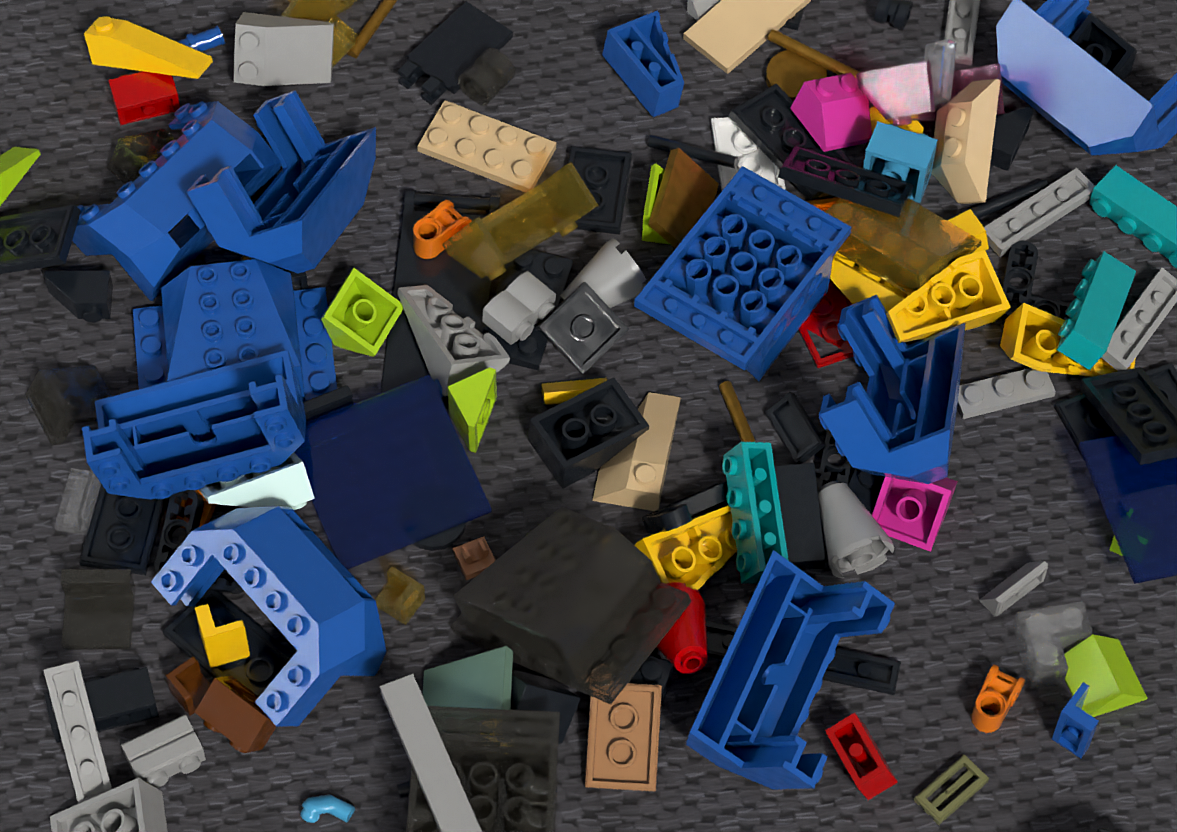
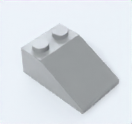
M243 12L235 24L234 83L259 86L331 83L334 23Z
M136 778L50 816L52 832H168L162 791L140 778Z

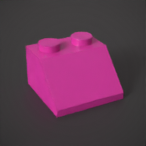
M852 73L805 81L790 107L823 152L864 144L870 141L872 136L868 94Z
M885 477L872 516L889 537L931 552L958 481L946 477L930 484H923Z

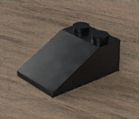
M613 377L531 418L529 421L528 440L559 485L564 489L599 469L649 430V424Z

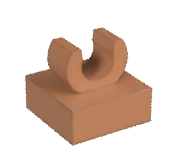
M484 536L453 548V554L466 580L497 569V562Z

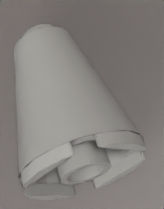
M611 238L559 297L563 302L583 282H586L608 307L612 308L637 297L646 286V284H642L646 281V278L627 251L621 254L615 248L620 243L616 239Z
M832 481L821 487L818 493L821 525L829 568L832 574L838 578H844L843 572L855 569L858 575L883 564L887 560L885 555L887 551L894 552L891 538L847 484Z

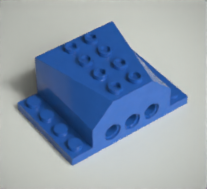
M742 166L635 298L634 307L744 371L747 370L760 381L797 333L802 323L807 320L812 310L823 299L824 294H827L833 256L851 234V226Z
M251 259L190 266L161 288L163 306L133 309L139 389L287 349L300 383L303 402L337 389L332 339L321 320L328 308L326 288L293 291L291 273L260 260Z

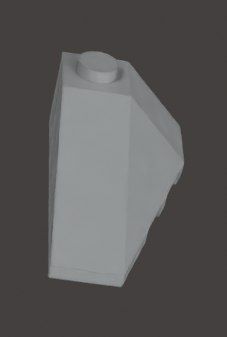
M420 285L398 288L397 294L430 376L444 396H448V386L489 367L496 369L497 373L509 363V355L489 332L483 335L474 328L475 321L469 317L462 318L452 310L453 304L430 286Z

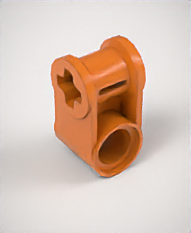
M444 200L434 210L414 224V252L417 256L424 259H432L438 256L439 253L455 241L462 239L468 233L472 226V220L467 216L463 217L456 211L454 204L450 200Z
M993 664L974 705L971 715L974 727L985 733L998 730L1010 707H1013L1026 679L1022 677L1016 679L1000 671L999 666ZM982 710H991L995 713V715H988L984 713Z

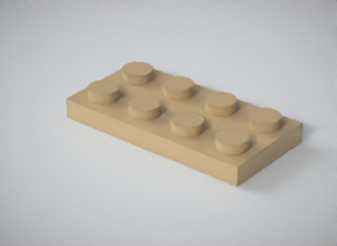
M444 100L417 147L418 152L531 194L555 152L557 142Z

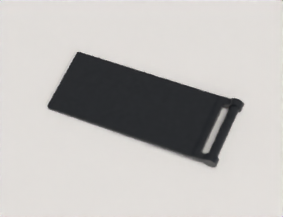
M406 189L393 297L400 301L397 294L400 287L428 285L453 304L452 310L462 318L469 317L475 321L474 328L482 333L485 323L482 322L483 309L490 300L500 196L491 195L490 198L421 194L416 193V190ZM444 200H450L454 204V208L489 211V216L461 214L463 217L467 216L472 220L470 230L462 239L455 241L439 253L438 256L432 259H424L417 256L414 252V224L430 213L414 211L415 206L436 207ZM403 309L388 334L380 403L383 405L449 409L448 396L442 394L431 378Z

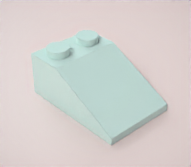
M295 452L280 466L272 467L266 472H253L241 475L233 481H219L199 489L210 504L242 507L284 506L297 510L304 507L307 501L315 499L304 463Z

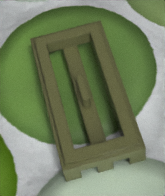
M964 754L914 798V801L921 805L924 811L931 815L934 821L940 825L989 781V777ZM965 766L968 769L963 776L932 803L927 800L930 795L962 767ZM973 776L977 778L975 782L942 811L937 809Z

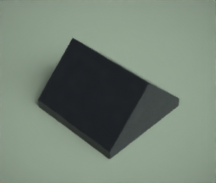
M1089 13L1071 40L1123 81L1131 74L1137 49L1097 16Z
M512 669L510 715L502 717L504 733L553 745L562 744L581 698L555 680Z

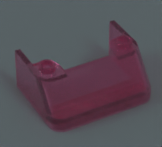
M926 60L860 72L856 76L857 87L886 120H892L893 126L912 124V121H936L937 111L972 81L1001 80L1000 64H991L946 73L931 72L930 61ZM1000 81L996 115L1004 114L1002 81Z

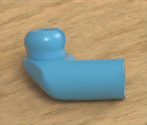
M330 794L307 798L302 804L304 808L300 816L303 820L314 823L319 820L320 814L329 813L348 822L355 811V806Z

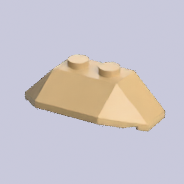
M999 79L972 81L937 111L934 139H938L932 175L957 203H986L1001 81Z

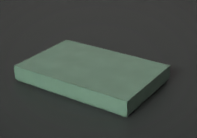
M504 646L424 670L422 696L439 735L510 715L512 649Z

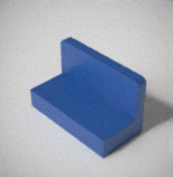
M1085 682L1082 683L1061 711L1052 736V740L1079 758H1082L1088 750L1099 722L1082 710L1090 687Z

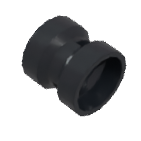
M879 0L874 21L881 24L889 22L894 28L903 31L910 17L913 2L909 0Z

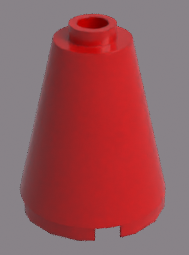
M681 582L665 583L652 589L648 593L649 598L643 605L641 602L638 607L637 619L642 631L679 672L691 674L701 670L708 661L705 603L700 592L695 588L693 590L687 587L685 583Z

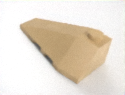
M648 392L638 411L649 424V430L601 466L598 472L593 501L650 511L659 509L681 397Z

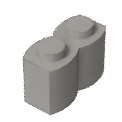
M526 271L484 307L482 322L510 345L519 339L523 341L533 331V325L546 319L556 309V293L529 271Z

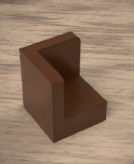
M191 657L165 675L170 693L189 716L194 714L211 685L201 673L199 662L195 657Z

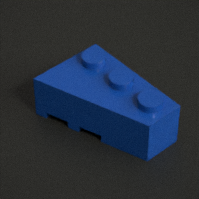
M658 10L609 29L602 53L603 57L652 117L661 115L679 106L685 83L674 53L671 54L669 49L668 36L662 30L660 24L661 17Z

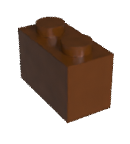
M233 676L214 678L194 712L204 720L203 724L208 729L222 733L230 740L229 744L242 753L261 750L267 744L276 728V725L256 704L255 701L259 696Z

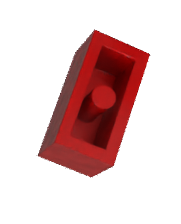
M143 71L108 80L120 125L176 112L180 108L178 93L172 75Z
M856 713L851 714L825 730L855 785L867 800L898 783L867 727Z

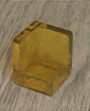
M336 14L329 21L334 23L332 68L356 44L358 34Z
M391 566L387 571L388 584L375 601L377 608L406 625L425 601L424 585Z

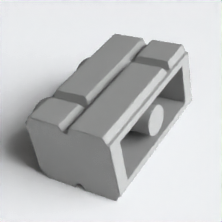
M186 715L121 744L124 756L135 778H140L156 788L165 785L169 777L179 772L187 774L195 771L200 767L201 762L206 760L202 745Z

